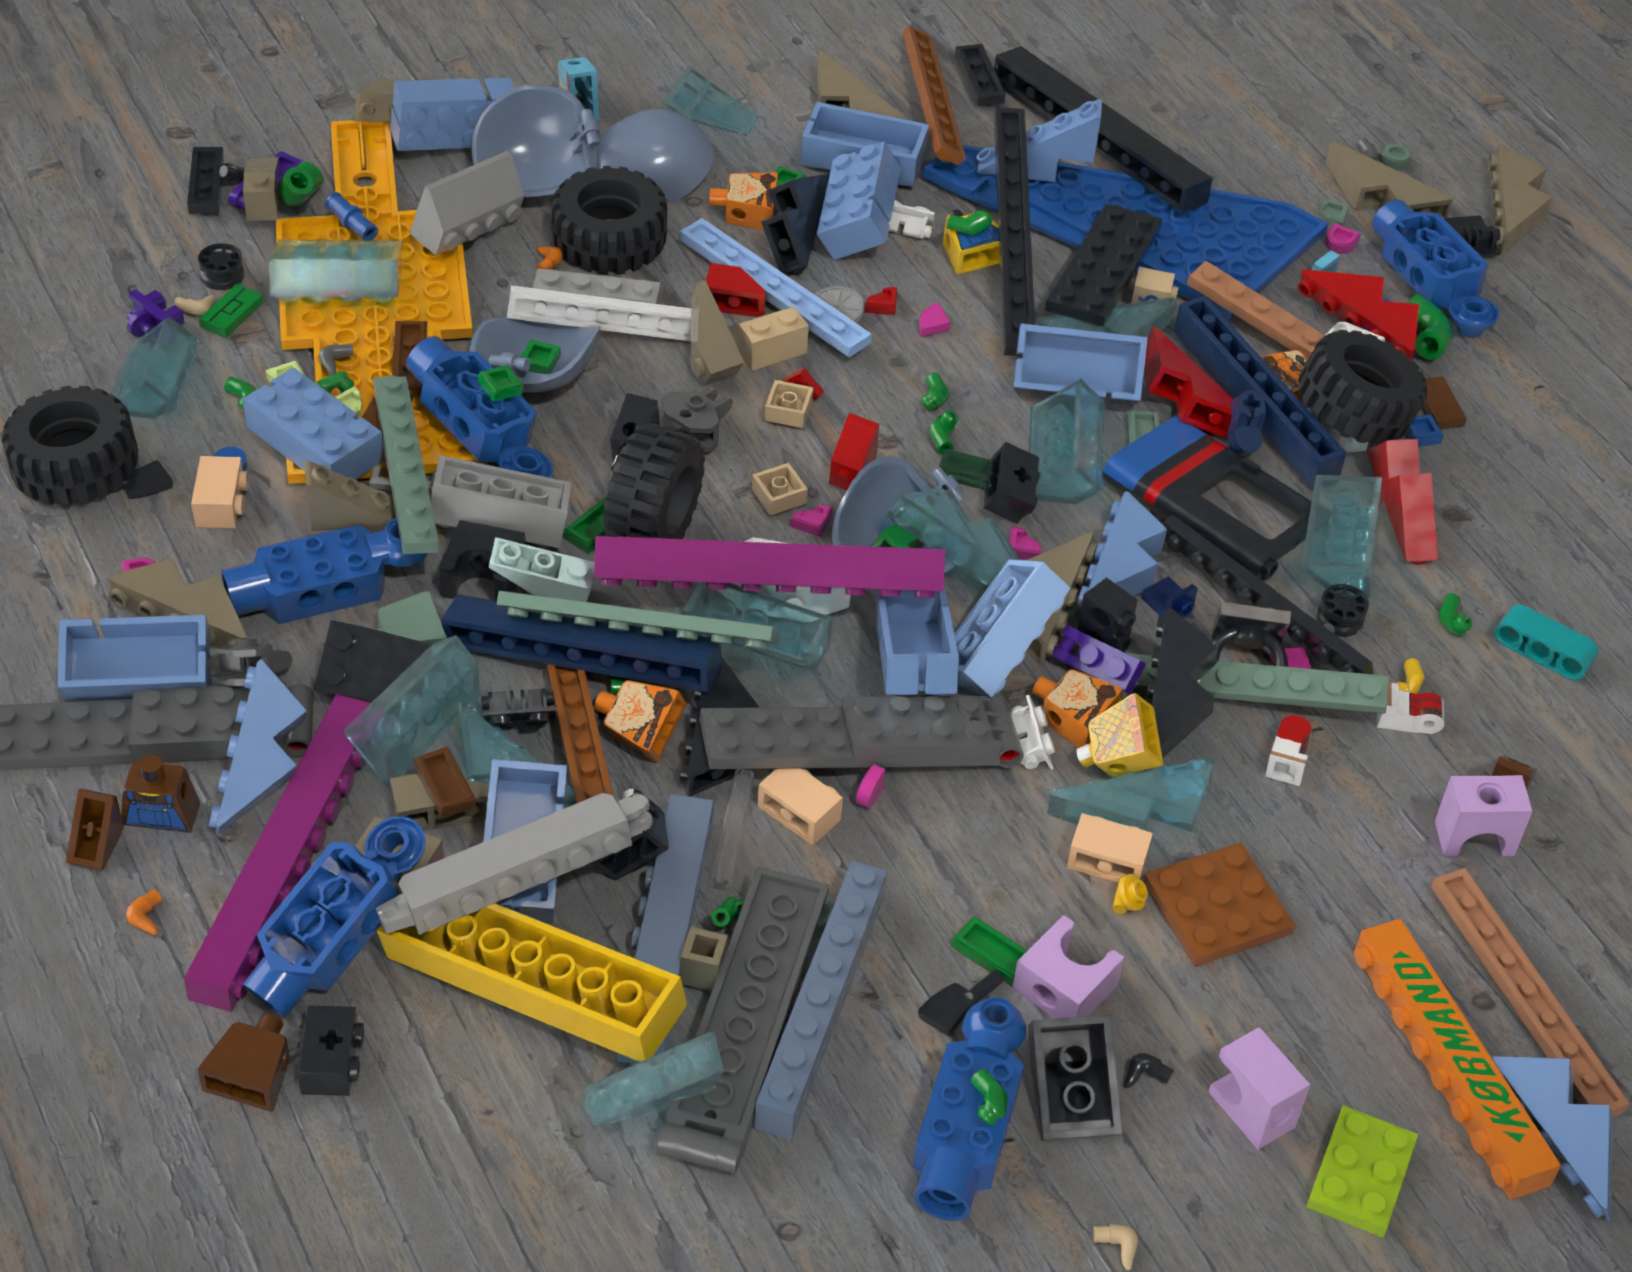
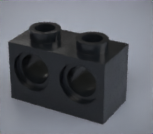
M1106 577L1084 594L1077 630L1125 653L1132 641L1130 635L1132 626L1136 621L1135 611L1138 599Z

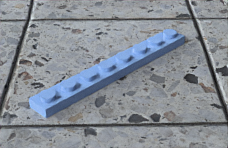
M703 218L680 231V241L710 262L741 267L766 291V300L778 309L784 310L795 307L809 325L810 331L849 358L871 344L872 334Z

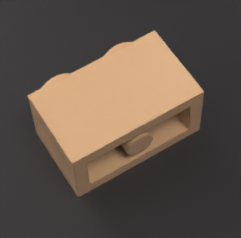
M200 456L191 501L195 527L236 528L238 515L244 514L245 502L242 491H248L249 474L248 471H243L241 457Z
M776 768L759 784L758 807L811 845L819 841L841 820L843 797L833 787L826 786L814 778L805 768Z
M1082 813L1071 844L1067 868L1117 883L1120 877L1128 874H1134L1141 879L1153 833L1134 826H1127L1102 817Z

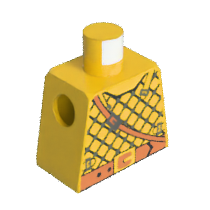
M1136 693L1093 718L1088 725L1091 743L1077 749V757L1083 767L1087 768L1096 764L1097 767L1111 777H1120L1164 765L1154 707Z

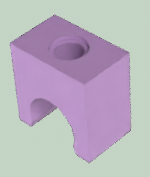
M1523 776L1450 777L1435 819L1444 857H1456L1466 840L1485 833L1497 835L1502 856H1515L1533 812Z
M1065 915L1017 961L1012 989L1054 1019L1089 1016L1118 986L1125 959L1117 951L1112 950L1106 954L1103 960L1093 965H1080L1069 960L1066 955L1069 950L1074 922Z
M1258 1027L1221 1048L1219 1058L1231 1073L1210 1084L1208 1092L1252 1144L1259 1150L1296 1128L1310 1083L1262 1029Z

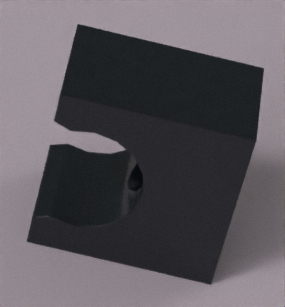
M459 520L439 567L441 597L454 599L461 584L473 578H486L494 582L495 601L498 599L499 591L514 593L517 584L489 568L495 537L526 545L525 532Z

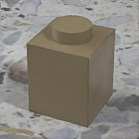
M690 927L680 960V977L683 985L712 991L727 951L728 935Z

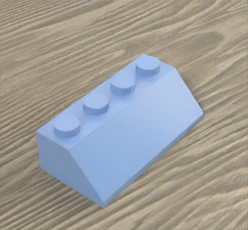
M1009 559L955 632L959 655V686L974 695L992 698L993 695L997 694L1004 687L1005 679L1011 670L1023 661L1025 651L1032 641L1043 633L1045 623L1052 613L1061 608L1065 600L1064 597L1070 590V587L1044 562Z

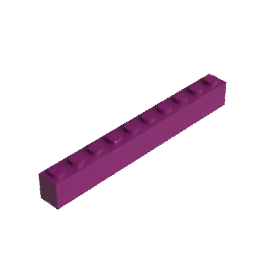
M595 536L594 578H602L601 585L622 586L623 579L637 580L636 586L657 587V580L671 581V588H692V582H706V589L727 590V583L741 584V590L762 591L763 584L776 585L775 592L795 593L797 586H810V593L831 594V587L845 588V594L866 595L867 588L880 589V596H900L901 590H914V597L935 598V591H944V549Z
M338 694L335 695L184 977L188 1000L232 1012L239 998L243 999L246 996L248 990L242 984L265 956L257 933L310 869L311 858L315 850H321L324 844L326 829L329 823H334L338 817L340 802L344 794L349 795L352 790L354 775L358 767L362 768L366 763L368 748L371 742L377 741L379 738L382 722L378 720L376 704Z

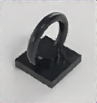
M1222 602L1213 624L1211 637L1213 639L1211 642L1218 647L1217 661H1219L1223 648L1228 643L1234 642L1237 646L1250 649L1265 646L1273 656L1274 666L1288 667L1287 655L1281 643L1290 625L1291 611ZM1234 700L1242 703H1255L1252 701Z

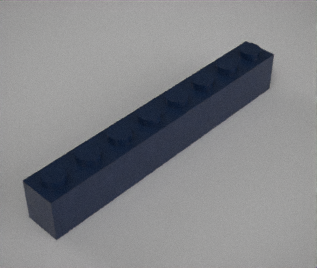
M1206 296L1180 303L1174 328L1175 334L1232 399L1246 390H1254L1261 394L1266 408V417L1261 429L1262 433L1311 489L1314 490L1339 481L1347 452Z
M460 594L456 596L441 618L442 627L447 637V647L702 692H709L722 668L721 644L711 642V637L698 635V640L677 638V632L664 630L663 636L642 633L643 627L630 626L629 631L609 629V623L596 621L595 627L574 624L575 618L562 617V622H551L542 620L541 614L529 612L528 618L507 615L508 609L497 605L495 600Z

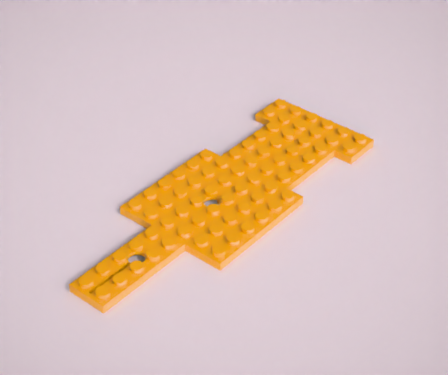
M331 121L335 192L340 193L351 205L358 206L363 211V215L378 227V233L372 241L364 242L352 229L345 228L341 224L340 218L336 215L278 218L276 220L282 350L314 348L315 380L317 383L320 379L330 375L319 360L320 350L333 344H352L353 356L342 357L341 359L334 360L336 373L339 371L348 373L347 376L354 381V386L360 392L362 412L359 418H361L374 398L373 377L392 375L395 321H427V338L439 337L441 339L472 338V321L463 243L457 245L452 250H446L435 255L410 234L417 210L398 211L390 122ZM361 177H371V181L375 183L372 186L363 187L355 185ZM342 261L353 272V290H350V295L347 298L337 294L336 289L330 290L322 285V277ZM368 274H379V278L383 280L382 283L375 285L374 280L371 281L372 285L363 283ZM335 388L330 394L336 397L341 393ZM413 395L411 404L425 474H430L437 470L440 455L488 465L487 462H479L420 401L421 395ZM383 446L384 461L377 466H382L380 475L389 477ZM286 458L288 484L306 483V472ZM373 468L357 479L371 478Z

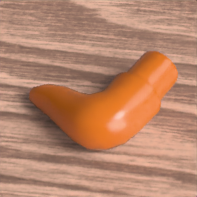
M538 246L536 248L538 253L544 256L543 260L536 265L537 269H554L562 261L563 253L559 248Z
M152 889L144 896H139L130 904L126 911L128 923L154 936L158 934L157 926L146 914L162 902V897L157 890Z

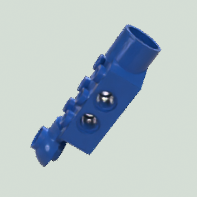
M1403 200L1390 201L1378 210L1374 216L1372 227L1384 241L1382 256L1417 293L1431 301L1439 308H1446L1460 334L1466 337H1478L1485 330L1491 328L1499 319V310L1488 299L1479 297L1482 292L1488 263L1439 213L1415 212Z
M439 337L426 338L413 348L407 358L406 366L423 385L420 401L479 462H496L500 468L548 478L551 477L553 465L549 458L539 450L527 447L531 440L537 411L521 395L493 402L477 381L479 372L493 369V367L478 352L453 351Z
M397 518L390 520L384 529L376 532H370L361 525H355L258 548L253 563L221 570L223 586L238 616L262 611L278 624L378 601L381 599L384 591V564L398 567L411 566L422 561L428 553L403 554Z
M393 816L378 823L369 833L365 842L364 855L355 845H349L348 842H331L257 933L265 956L242 985L261 1002L284 1018L288 1016L308 989L329 990L381 925L376 907L400 895L396 880L402 873L411 870L417 865L423 856L426 838L422 827L415 820L405 816ZM404 844L402 849L392 853L397 846Z
M1001 997L988 998L972 1006L963 1018L962 1031L966 1040L947 1044L918 1136L913 1167L921 1173L914 1199L920 1209L939 1219L957 1221L966 1218L970 1213L976 1191L991 1189L1018 1096L1024 1064L1011 1052L1019 1048L1026 1037V1024L1020 1011L1008 1000ZM983 1068L994 1077L1008 1095L1007 1114L1003 1119L999 1118L994 1125L986 1124L978 1116V1108L985 1104L984 1096L971 1083L973 1075Z

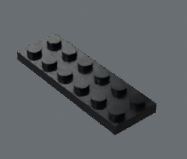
M1105 204L1047 298L1045 311L1104 327L1159 233L1162 218L1152 216L1149 213L1128 210L1119 205Z

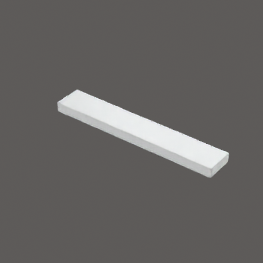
M511 285L507 318L572 327L601 326L600 330L691 342L692 308Z

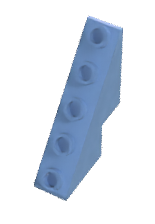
M1102 99L1086 102L1080 108L1069 113H1062L1055 119L1042 125H1035L1026 132L1028 179L1055 182L1058 159L1094 163L1101 120ZM995 146L985 148L976 157L979 161L977 173L996 175Z
M1128 491L1124 492L1121 502L1114 501L1109 519L1114 521L1113 523L1106 522L1101 539L1106 541V543L1099 542L1093 560L1098 564L1090 565L1085 582L1090 584V586L1082 587L1077 603L1078 606L1082 607L1084 594L1106 577L1132 596L1152 588L1158 563L1152 557L1161 553L1167 529Z
M262 659L257 662L256 668L251 666L248 668L244 688L250 689L247 702L240 700L235 722L242 723L239 736L231 735L226 755L233 758L230 771L222 770L217 791L224 792L221 806L213 805L209 821V827L216 828L215 834L217 836L290 779L296 770V764L277 742L305 721L307 710Z
M1493 1056L1494 1063L1531 1120L1540 1130V1134L1551 1151H1555L1563 1161L1560 1169L1572 1186L1578 1183L1587 1193L1583 1200L1597 1219L1603 1215L1607 1221H1611L1613 1116L1610 1105L1573 1104L1574 1071L1568 1058Z

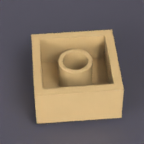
M775 380L765 405L764 421L804 428L813 402V387Z
M789 463L752 475V491L770 516L807 504L808 489Z

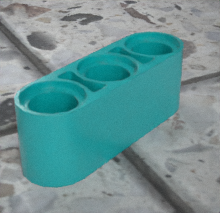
M1524 605L1512 606L1494 629L1497 641L1504 647L1570 680L1581 679L1599 654L1597 645L1590 638Z

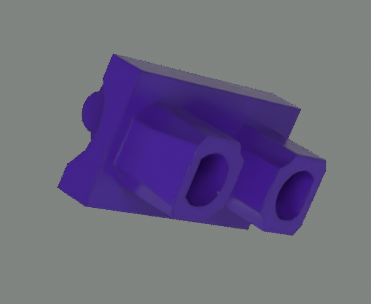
M137 289L128 293L129 298L134 302L133 312L127 315L129 320L127 323L128 331L135 337H141L145 334L151 335L153 333L167 345L174 342V330L185 324L183 311L176 305L164 311L166 309V302L163 295L157 290L145 296Z

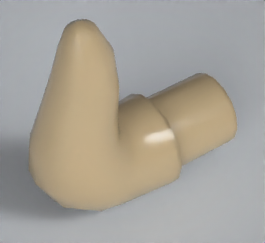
M209 295L203 300L198 301L177 297L174 305L186 314L203 316L212 307L216 297L215 295Z
M1119 1224L1093 1226V1242L1121 1245L1122 1264L1126 1270H1130L1138 1246L1136 1232L1129 1226Z

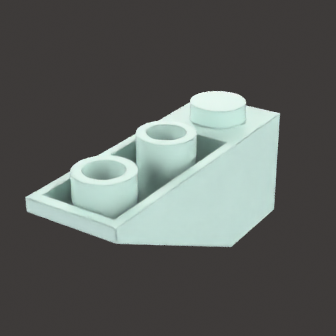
M495 537L489 568L533 595L587 602L594 577V562Z

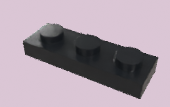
M983 44L956 46L955 58L977 106L1005 103L1006 94Z
M193 147L187 202L189 214L220 212L222 176L219 170L224 165L223 147Z

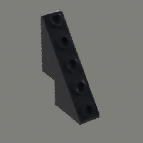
M830 173L792 179L768 190L777 215L761 221L778 269L783 274L790 272L795 275L799 274L808 265Z
M1170 606L1166 609L1165 617L1158 616L1156 637L1162 638L1160 648L1154 647L1151 668H1157L1156 679L1149 678L1147 699L1152 700V706L1155 711L1162 758L1213 713L1214 697L1199 685L1197 681L1217 664L1218 647Z
M723 658L722 668L709 692L695 690L694 701L699 702V707H692L690 716V728L695 730L694 735L687 734L685 756H690L689 762H682L680 783L687 784V795L689 797L749 772V769L709 768L699 720L701 708H759L758 704Z

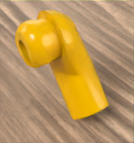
M1410 658L1404 662L1406 683L1398 681L1396 684H1398L1399 691L1417 694L1425 677L1420 661Z

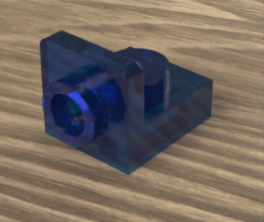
M1168 576L1143 589L1142 600L1161 617H1165L1166 609L1170 606L1183 618L1193 611L1198 588L1191 584L1182 589Z

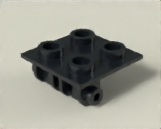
M1481 215L1444 218L1481 257L1500 255V251L1495 243L1496 240L1501 238L1500 229H1495L1494 226L1487 227Z
M545 688L527 690L529 709H525L524 690H520L521 709L516 710L514 707L513 690L509 691L511 710H507L506 691L488 692V696H481L482 710H489V712H483V723L490 722L491 728L511 727L512 721L526 720V725L529 726L548 724L549 718H554L556 707H547L554 705L553 691H546Z

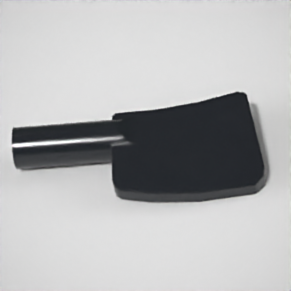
M155 460L134 470L128 480L123 478L124 483L116 491L111 490L108 494L124 490L129 499L142 498L172 488L173 480L161 463Z
M993 970L969 991L958 983H953L943 988L918 1009L919 1018L946 1035H951L963 1020L967 1011L1003 983L1002 975L998 971Z

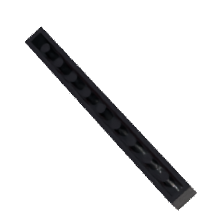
M1022 46L997 54L995 57L994 70L1001 85L1049 120L1055 119L1062 113H1069L1078 109L1086 102L1097 100L1092 94ZM1102 102L1096 153L1181 213L1208 203L1213 181L1211 176Z

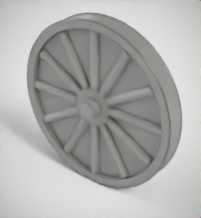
M831 286L814 294L855 323L864 314V301L860 294L851 288Z

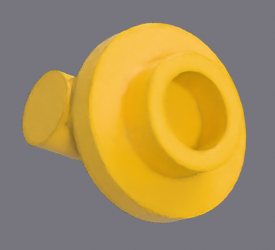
M1134 874L1120 877L1112 910L1117 914H1125L1127 910L1138 911L1143 909L1148 895L1144 882Z

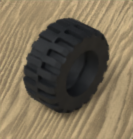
M603 166L600 169H595V167L587 168L583 173L578 171L570 179L567 178L562 182L553 195L552 234L554 245L562 251L563 257L565 259L568 258L572 265L576 267L580 265L583 270L588 272L595 270L599 271V274L608 275V272L624 274L626 270H638L642 267V264L648 265L651 263L655 256L657 257L661 253L666 243L667 200L665 199V194L650 177L645 178L643 173L637 170L634 172L629 171L627 167L619 166L618 169L611 168V166Z
M1347 330L1334 331L1320 339L1298 378L1300 397H1302L1306 408L1312 410V415L1317 420L1321 419L1326 427L1331 430L1335 429L1343 437L1354 438L1356 442L1360 443L1370 442L1372 445H1378L1386 440L1401 439L1407 433L1427 400V383L1425 382L1423 372L1418 371V365L1413 360L1410 361L1407 358V354L1401 349L1398 351L1388 341L1385 340L1383 342L1377 339V336L1372 334L1365 335L1361 331L1356 330L1351 332Z
M79 385V388L63 386L60 390L52 391V389L43 391L42 395L38 397L32 396L28 398L25 405H19L14 409L12 416L8 417L1 434L3 450L16 487L35 501L40 499L42 503L52 506L54 503H59L61 506H71V503L78 502L82 505L90 503L91 499H102L108 496L109 491H116L123 485V478L129 479L139 458V450L127 407L114 395L108 394L99 388L91 390L89 386Z
M653 423L638 427L635 430V434L630 435L626 446L622 448L619 454L618 462L615 463L612 479L609 481L607 488L608 494L607 498H605V514L603 515L606 536L662 539L684 538L685 531L690 526L693 512L698 504V496L703 485L702 477L705 472L703 467L705 462L704 448L695 436Z

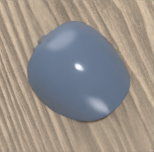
M539 84L515 87L491 103L480 116L472 137L473 164L475 165L508 151L512 155L525 195L524 198L553 196L562 182L567 178L570 179L574 173L578 171L583 173L587 168L591 167L596 169V146L600 144L598 120L594 119L591 109H585L572 93L562 88Z
M668 109L643 110L622 119L599 137L600 144L596 146V169H600L603 166L619 169V166L627 167L632 172L637 170L643 173L645 178L650 177L655 181L657 186L664 192L667 203L675 202L692 192L707 176L714 162L713 147L702 129L687 116Z
M507 316L496 317L483 321L476 329L469 352H478L493 368L508 365L524 386L522 393L545 392L568 384L586 368L594 355L601 326L565 327L548 323L509 319ZM531 339L560 346L561 356L551 374L529 372V359L520 358Z
M893 456L878 458L859 471L844 494L833 523V545L871 547L883 530L910 516H920L928 521L933 529L932 536L922 549L945 550V574L961 561L967 549V534L964 525H962L959 518L946 503L945 497L948 496L957 505L965 496L958 489V482L952 475L947 476L940 466L930 474L938 484L936 487H933L909 462Z

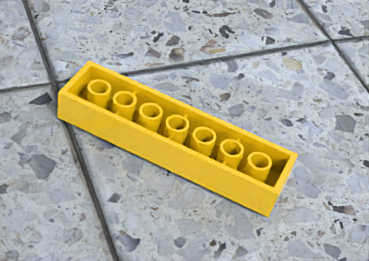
M495 903L420 935L414 925L390 933L385 932L382 924L377 929L387 958L646 1065L688 1005L680 976Z

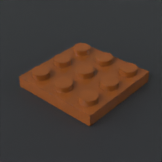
M1242 842L1144 874L1143 882L1195 967L1292 935L1296 925Z

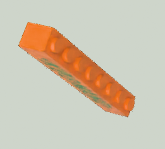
M1401 918L1361 930L1354 950L1357 964L1361 969H1365L1373 982L1377 996L1385 1001L1392 1012L1394 1023L1404 1031L1411 1042L1414 1055L1423 1061L1430 1073L1433 1085L1445 1096L1450 1104L1453 1117L1456 1121L1462 1123L1469 1134L1474 1150L1479 1155H1482L1491 1169V1175L1496 1185L1503 1188L1509 1200L1550 1187L1561 1164Z

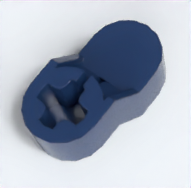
M1254 390L1244 391L1234 398L1231 403L1232 419L1227 431L1228 444L1232 451L1242 457L1249 456L1258 450L1262 444L1261 429L1266 417V408L1263 397Z

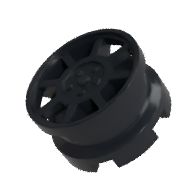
M216 243L205 247L199 253L200 277L206 287L213 290L232 289L233 284L236 282L240 284L243 281L242 254L236 246L227 243ZM228 249V250H231V251H233V252L227 253L226 250Z
M1347 584L1332 585L1325 589L1322 594L1317 611V621L1322 625L1325 623L1333 625L1336 636H1353L1357 634L1359 629L1363 628L1369 608L1368 598L1360 589ZM1343 590V593H1336L1334 591ZM1347 591L1353 592L1356 595H1348Z

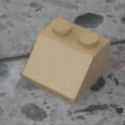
M795 307L728 327L744 362L751 371L807 354L809 325Z

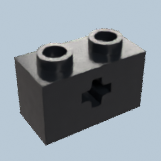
M1005 442L989 460L983 509L1017 524L1026 514H1031L1038 501L1035 492L1041 475L1038 471L1039 456Z
M308 1005L298 1069L302 1095L350 1096L352 1080H358L360 1073V1057L355 1056L356 1046L362 1047L364 1042V1023H358L356 1007Z

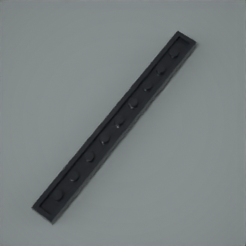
M995 107L994 131L1004 355L1023 356L1016 355L1019 327L1021 324L1035 325L1025 109Z

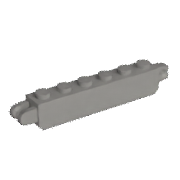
M601 793L405 874L398 883L401 894L376 907L380 923L386 933L414 925L420 935L632 845L631 837L642 833L644 830L647 831L652 826V816L647 811L650 807L648 797L637 793L632 797L628 796L616 801L612 795Z

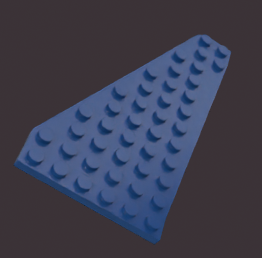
M962 145L966 158L960 166L952 162L945 163L936 157L923 168L924 178L956 193L961 198L969 199L998 212L996 175L977 173L979 161L976 157L985 148ZM1058 162L1055 182L1028 179L1030 227L1075 248H1079L1105 204L1119 205L1128 210L1149 213L1152 216L1162 218L1161 229L1139 267L1175 274L1173 286L1178 287L1177 293L1191 300L1204 296L1187 285L1189 275L1205 261L1259 294L1327 232L1329 224L1287 202L1214 189L1210 190L1207 204L1181 213L1125 173ZM1209 299L1213 303V305L1222 313L1223 316L1227 317L1228 319H1232L1235 316L1227 309L1223 308L1219 304Z

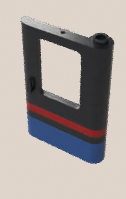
M1177 415L1116 452L1107 461L1102 471V478L1122 492L1128 491L1139 503L1165 520L1173 514L1261 580L1264 578L1270 579L1278 569V559L1292 549H1295L1299 544L1332 522L1333 515L1268 474L1261 469V466L1247 457L1243 458L1195 426L1180 421ZM1236 475L1303 519L1274 539H1267L1202 497L1201 494L1226 477Z

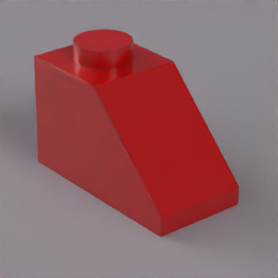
M710 263L706 283L720 312L757 318L765 315L766 291L747 272L737 266Z
M849 413L831 459L829 484L847 490L859 471L870 462L876 460L879 423Z

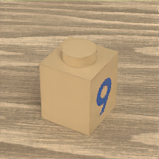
M1139 267L1130 309L1166 316L1169 304L1175 305L1178 287L1173 286L1175 274Z

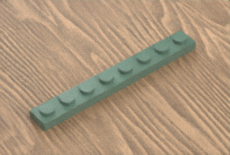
M393 375L373 377L374 396L403 554L438 553L439 542L406 376L397 377Z
M499 591L497 605L508 609L507 615L528 618L529 612L541 614L542 620L551 622H562V617L575 618L574 624L595 627L596 621L609 623V629L629 631L630 626L643 627L642 633L663 636L664 630L677 632V638L698 640V635L711 636V642L724 645H732L733 639L746 641V647L766 650L767 644L778 645L780 631L773 626Z
M1126 653L1146 663L1133 691L1147 692L1149 678L1156 679L1157 668H1151L1152 655ZM1217 661V664L1200 678L1197 683L1214 698L1386 713L1389 676Z

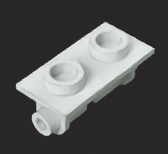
M895 200L891 222H888L890 225L889 231L897 233L900 224H904L903 235L924 239V237L930 238L932 228L935 229V212H931L922 206L910 207L902 205Z
M1026 695L1028 706H1015L1011 709V716L1018 737H1025L1020 739L1024 753L1021 764L1025 765L1027 769H1033L1040 762L1046 761L1049 768L1053 769L1050 754L1055 753V748L1050 734H1044L1043 727L1048 726L1046 715L1042 706L1035 707L1030 695Z

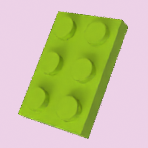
M1342 1105L1306 1207L1384 1238L1419 1134Z

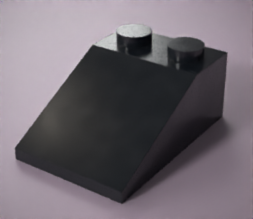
M330 620L314 690L328 697L334 698L338 694L373 703L377 707L426 717L442 647L363 626Z
M1111 1015L1032 1020L1027 1029L1042 1139L1057 1140L1122 1135Z

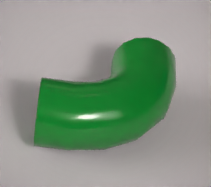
M307 161L301 162L297 167L287 170L278 185V196L288 206H300L323 184L324 177L321 171L312 163Z
M1416 293L1408 302L1410 304H1419L1417 331L1420 334L1416 338L1415 348L1421 357L1427 360H1434L1444 354L1452 342L1453 331L1451 323L1436 305L1419 293Z

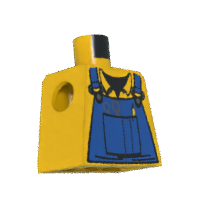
M958 209L951 211L946 218L943 246L957 275L999 264L998 225L992 220L989 228L975 236L947 229V223L951 214L964 218L972 215H964Z

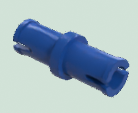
M338 192L328 196L325 206L340 218V222L345 228L352 229L364 242L372 241L376 237L378 227L363 215V211L358 206L351 205Z

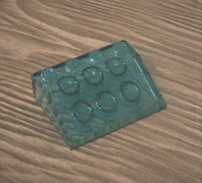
M278 240L269 258L270 297H279L280 301H296L298 297H310L311 301L317 302L328 301L329 297H342V300L347 302L360 301L361 297H374V301L378 302L392 301L393 297H398L400 291L403 240Z

